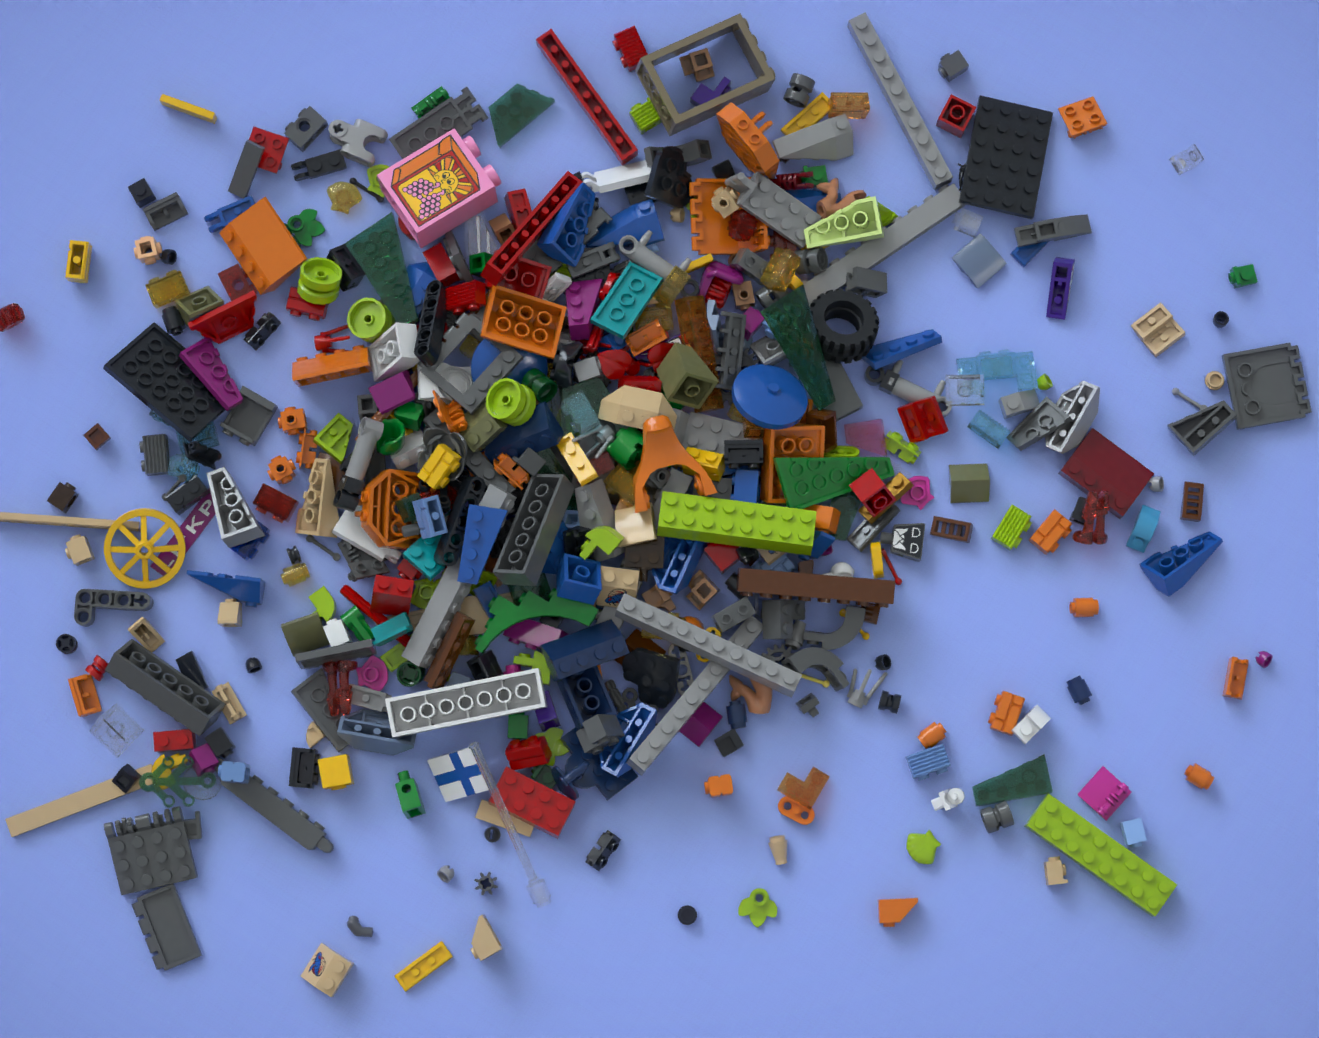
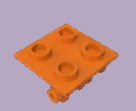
M1094 96L1058 108L1069 130L1067 131L1069 138L1073 137L1075 139L1077 136L1082 135V133L1086 135L1087 131L1092 133V131L1101 130L1107 125Z
M433 390L435 398L433 403L439 410L437 415L440 421L446 423L451 433L465 431L468 423L462 407L454 400L446 404Z

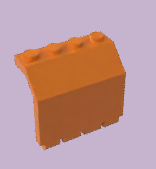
M697 178L695 182H689V196L696 197V199H690V215H697V218H690L691 234H697V236L691 237L692 251H698V255H708L710 253L711 255H732L738 253L740 248H748L754 253L763 252L768 249L770 236L768 235V226L741 207L726 218H723L720 212H716L712 207L711 199L714 196L713 192L721 186L726 188V179Z

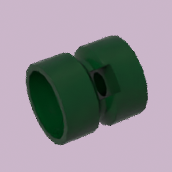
M534 368L529 370L522 379L521 384L529 387L534 392L536 400L540 403L544 401L546 403L549 402L557 393V384L549 377H546L540 369Z
M407 661L398 667L396 675L402 685L411 687L423 681L426 670Z

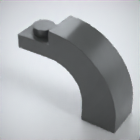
M696 139L686 144L675 146L684 152L682 155L684 162H687V166L712 159L708 140ZM649 146L644 148L647 167H652L659 147Z
M847 605L844 623L838 630L831 633L805 630L803 639L807 640L808 644L818 645L819 642H822V649L825 650L837 649L848 644L856 637L863 625L866 607Z
M817 647L805 648L781 661L784 667L800 674L807 668L819 670L835 691L844 689L849 685L846 675L839 670V667L844 663L828 650Z

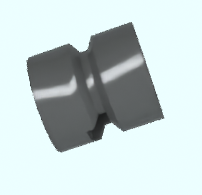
M793 73L789 82L791 87L787 88L783 99L791 105L805 108L810 98L808 93H812L815 81L805 75Z
M818 247L811 248L810 250H796L793 255L794 269L798 275L810 274L811 272H825L828 267V257L825 249Z
M778 278L772 280L767 288L763 287L755 292L758 301L768 313L776 309L778 303L783 304L791 298L788 290ZM771 293L774 299L772 300L768 294Z
M1006 801L995 804L994 808L987 807L980 810V815L988 834L998 831L1000 826L1006 828L1014 825V820Z

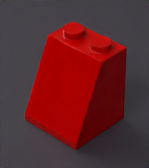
M376 574L370 612L394 616L406 612L409 615L414 580Z

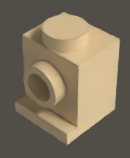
M1060 856L1049 857L1048 862H1044L1046 885L1068 883V879L1064 880L1063 878L1066 875L1065 864H1062Z

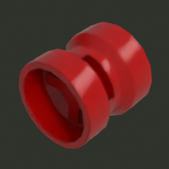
M96 655L93 659L94 662L88 665L85 670L95 679L101 681L104 677L103 674L106 672L105 669L108 662L99 655Z

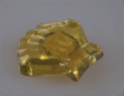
M336 182L327 188V194L332 202L331 210L349 214V209L362 200L357 187L348 182Z

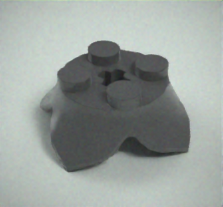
M439 427L427 428L423 435V443L426 448L418 458L417 469L419 471L422 469L438 444H446L462 457L459 461V468L454 473L451 472L448 477L449 481L458 479L463 472L465 461L468 459L465 438L457 432L451 433Z

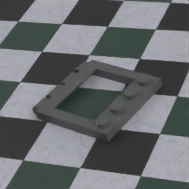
M463 313L455 322L459 328L457 329L452 325L443 335L446 342L441 343L437 363L431 367H426L419 361L418 365L421 367V373L473 415L486 400L491 386L498 380L506 378L523 360V356L511 346L486 339L501 353L466 392L462 394L435 370L472 329L481 334L482 322L472 313L470 316Z

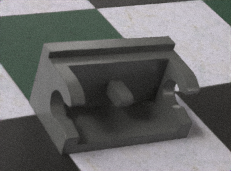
M177 192L143 208L154 231L188 215Z
M856 266L853 268V278L852 273H847V288H845V291L852 290L854 294L859 293L873 298L882 296L887 293V273Z

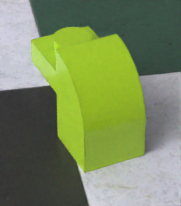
M595 527L585 535L590 540L587 539L581 546L583 551L579 555L586 560L597 547L610 555L623 541L624 537L612 527Z
M323 586L308 598L317 608L313 613L318 612L320 620L324 618L327 622L332 620L336 614V603L326 587Z
M534 651L533 658H530V654L524 653L514 656V665L532 667V669L539 668L543 685L550 686L551 673L542 653Z

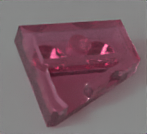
M882 419L844 425L846 444L887 456Z

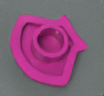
M913 476L908 480L914 486L900 498V501L903 504L916 505L922 510L934 496L930 494L928 477Z
M373 655L362 667L356 668L359 686L365 685L370 689L381 691L387 684V666L378 657Z

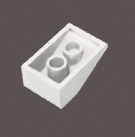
M396 322L368 347L374 382H379L412 368L420 361L414 354L418 333L416 324Z

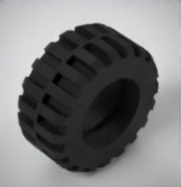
M836 289L834 292L829 290L825 294L821 293L817 296V299L812 301L804 323V337L808 342V346L811 350H815L816 355L819 357L823 356L826 361L833 360L835 361L834 363L840 364L845 362L847 364L852 363V360H860L862 356H866L870 349H872L878 333L879 317L876 315L875 307H871L872 303L868 299H863V295L859 293L854 294L852 290L843 291V289ZM833 318L847 320L853 324L857 332L853 334L837 333L830 329L825 321Z

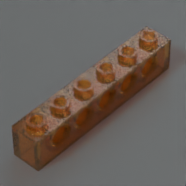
M704 295L687 296L674 300L682 344L692 347L719 381L718 372L715 371L717 366ZM714 388L701 408H694L695 413L723 409L721 389Z

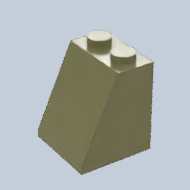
M677 342L674 343L657 368L666 399L696 409L701 408L719 382L692 347Z

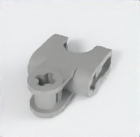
M356 119L354 125L342 120H334L329 125L330 139L333 143L342 146L340 153L344 157L367 167L374 165L375 157L372 153L365 150V146L373 141L384 143L388 137L384 129L361 119Z

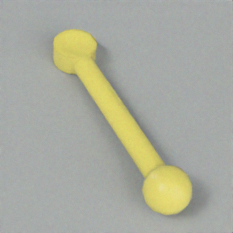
M805 674L801 676L804 679L822 684L825 688L830 685L828 680L822 681Z

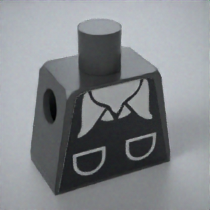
M925 523L895 524L892 533L881 532L880 543L891 544V554L920 562Z

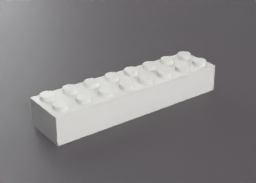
M539 668L385 699L391 733L394 738L547 707Z

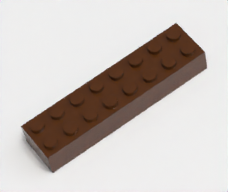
M738 568L736 591H740L742 596H753V593H760L759 597L772 598V594L779 595L780 599L791 600L792 596H798V600L811 601L812 597L817 598V602L830 603L831 599H836L838 604H850V601H856V605L869 606V602H872L877 607L888 608L889 604L894 603L895 581Z

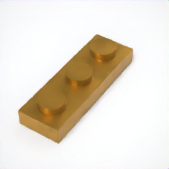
M901 472L886 484V487L895 497L896 501L914 486ZM894 503L875 517L870 514L864 505L858 512L870 524H873Z

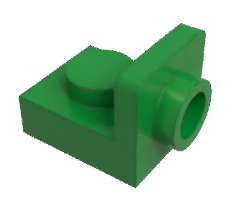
M825 165L803 166V171L801 172L813 171V177L802 178V183H812L816 187L820 183L828 182Z
M1253 264L1232 267L1230 273H1228L1229 282L1233 284L1234 289L1258 282Z

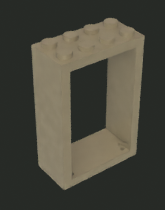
M741 13L641 57L635 69L669 136L716 116V113L731 102L738 106L768 92L775 81V72L768 66L765 53L760 51L757 38L754 34H751L749 24L742 17ZM732 31L757 79L679 114L654 66Z

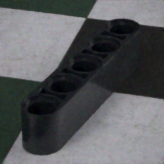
M439 280L430 282L426 288L414 348L415 356L426 367L435 365L439 359L448 310H446L447 306L445 305L446 287Z
M469 476L463 479L446 522L448 533L441 535L434 553L436 564L453 566L458 561L463 548L469 504L479 505L485 490V481L481 477ZM473 481L475 482V488H474V489L472 488V482H473ZM466 499L468 500V506H467V507L465 506V501H466ZM459 517L462 520L460 525L458 524ZM452 535H454L455 538L453 544L451 542ZM445 553L448 555L446 562L444 560Z

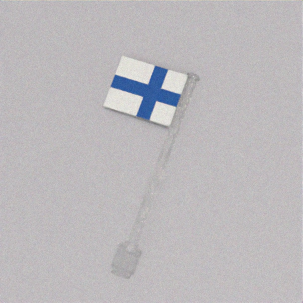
M473 742L468 748L428 759L427 762L445 802L490 791L529 879V884L526 888L533 904H536L537 908L551 902L549 889L545 880L539 879L534 872L479 748V743Z

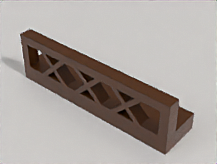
M460 611L456 612L425 676L424 681L428 682L427 686L431 689L444 687L476 621Z

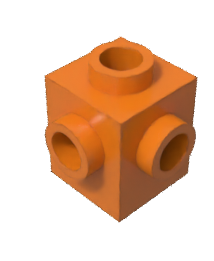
M287 407L284 411L280 412L281 417L278 418L279 429L283 428L284 433L297 435L304 428L308 430L303 408Z
M280 455L271 459V463L268 464L270 470L267 472L271 480H276L278 484H286L296 476L293 471L296 467L292 459L288 460L285 456L281 457ZM284 466L282 472L277 471V468Z

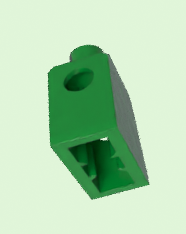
M408 771L399 772L397 774L399 782L395 786L404 815L409 819L425 814V808L415 779L410 778Z

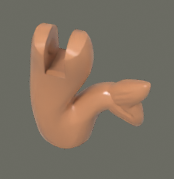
M834 178L830 183L823 182L816 185L817 189L827 194L826 197L817 202L816 210L822 216V220L836 213V211L847 207L852 202L866 198L867 194L864 190L852 191L839 203H836L839 182L838 178Z
M729 675V683L733 688L731 701H735L743 696L749 712L755 714L770 712L772 702L771 688L750 679L756 691L755 693L739 679Z

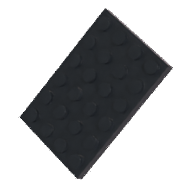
M980 95L958 203L1033 219L1053 112Z
M154 322L110 359L103 369L191 442L226 409L179 357L180 352L186 348Z

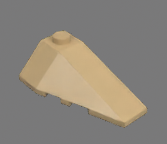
M315 458L308 479L310 483L308 492L304 491L303 498L305 501L303 507L299 508L297 513L295 533L337 538L332 533L339 521L337 507L333 505L335 489L330 459Z

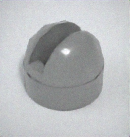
M1162 476L1152 477L1149 480V483H1152V486H1149L1152 491H1163L1164 480Z
M449 865L441 867L437 872L438 877L446 883H449L454 877V869H449Z

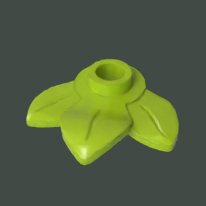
M552 727L545 733L535 734L538 737L545 736L552 752L551 759L546 765L554 766L555 756H562L569 752L560 740L563 735L562 729Z
M757 888L751 892L750 897L741 901L738 914L739 916L749 915L754 926L759 927L764 923L767 916H777V906L769 899L766 890ZM761 894L763 900L761 902L756 901V895Z

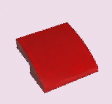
M935 395L897 408L909 441L912 443L949 431Z

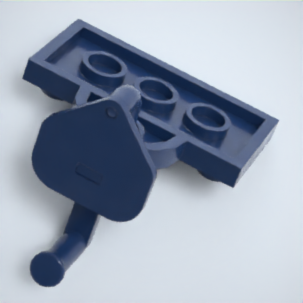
M576 727L560 739L572 754L566 761L565 774L557 766L551 769L559 791L574 801L579 797L575 787L588 789L596 785L608 801L638 778L633 769L619 777L602 770L599 754L584 753L576 734Z

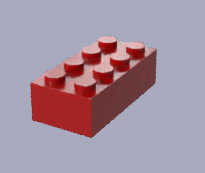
M507 766L489 799L490 805L557 839L576 801Z

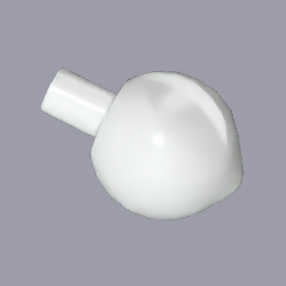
M838 562L831 568L829 573L822 575L853 577L854 569L848 563Z

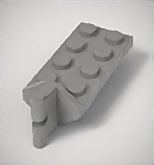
M740 172L725 180L726 186H730L740 193L737 201L738 206L800 249L804 248L806 244L804 229L820 221L822 216L759 172L754 173L751 179Z

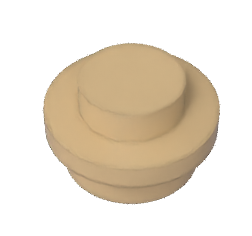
M1209 372L1205 377V384L1211 390H1218L1224 384V377L1220 372Z

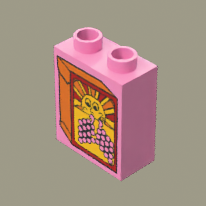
M455 128L377 174L381 192L420 248H423L498 202L495 187L501 184L498 174L490 164L484 168L481 167L476 160L481 155L477 144L471 136L462 140Z

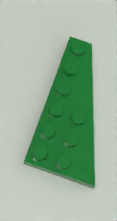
M773 457L785 501L789 508L804 509L853 491L849 485L871 468L881 480L895 476L890 457Z

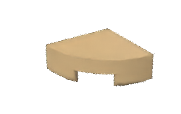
M314 721L308 726L306 741L309 748H312L326 737Z

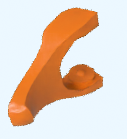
M665 415L649 418L643 423V450L638 469L633 477L635 513L650 509V496L644 487L650 474L659 468L675 464L686 465L695 471L694 488L697 490L698 495L707 496L718 493L704 468L679 442L669 417Z

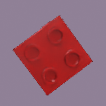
M253 126L249 140L265 147L258 168L277 174L278 170L282 167L281 161L289 138Z

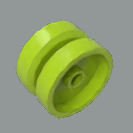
M315 257L304 261L300 268V278L297 286L298 294L301 298L313 304L325 305L334 302L339 296L342 269L337 263L326 258Z
M366 297L359 299L351 306L347 315L348 328L352 334L370 344L375 342L396 323L392 310L374 298Z
M503 378L495 382L486 396L488 413L492 417L512 426H519L527 422L533 415L536 407L534 392L529 387L510 378Z

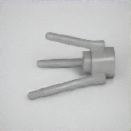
M600 424L596 428L572 439V441L576 442L597 432L595 437L598 442L585 455L588 458L602 444L603 446L595 455V459H598L607 446L615 439L616 434L610 426H602Z
M854 669L847 695L849 697L848 703L862 708L863 704L867 705L870 697L887 676V672H884L866 695L863 691L872 670H868L860 689H855L854 691L857 669Z

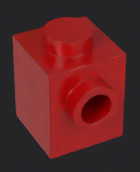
M405 558L397 567V570L400 571L398 575L403 579L418 580L423 575Z

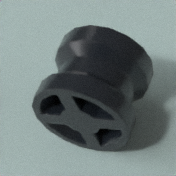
M62 634L56 640V647L65 654H71L76 651L78 642L75 637L69 634Z

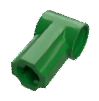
M356 605L340 616L359 641L374 639L371 628Z

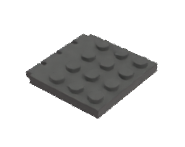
M1291 343L1222 355L1232 408L1237 414L1235 419L1237 430L1306 417L1305 414L1312 412L1309 399L1302 400V397L1308 396L1305 380L1298 381L1299 378L1304 377L1302 362H1294V360L1301 359L1298 345L1291 346Z

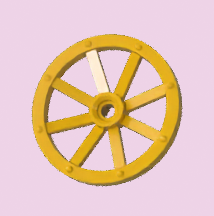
M139 508L122 514L112 523L104 541V556L110 571L120 581L135 588L148 589L167 583L178 573L185 558L186 545L180 527L170 516L155 509ZM141 516L140 541L123 525L125 521ZM147 516L155 517L165 522L150 540L147 539ZM170 527L177 538L178 545L154 546V543ZM119 529L135 547L111 546L116 530ZM145 546V548L148 549V552L143 553L141 551V548ZM178 551V557L171 569L153 553ZM111 552L135 553V555L119 569L113 560ZM139 559H142L143 581L125 575ZM148 559L152 560L167 574L158 579L149 580Z

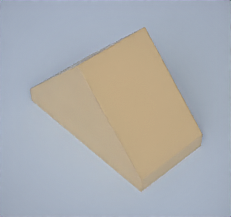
M141 617L128 628V631L150 652L155 651L165 642L144 617Z

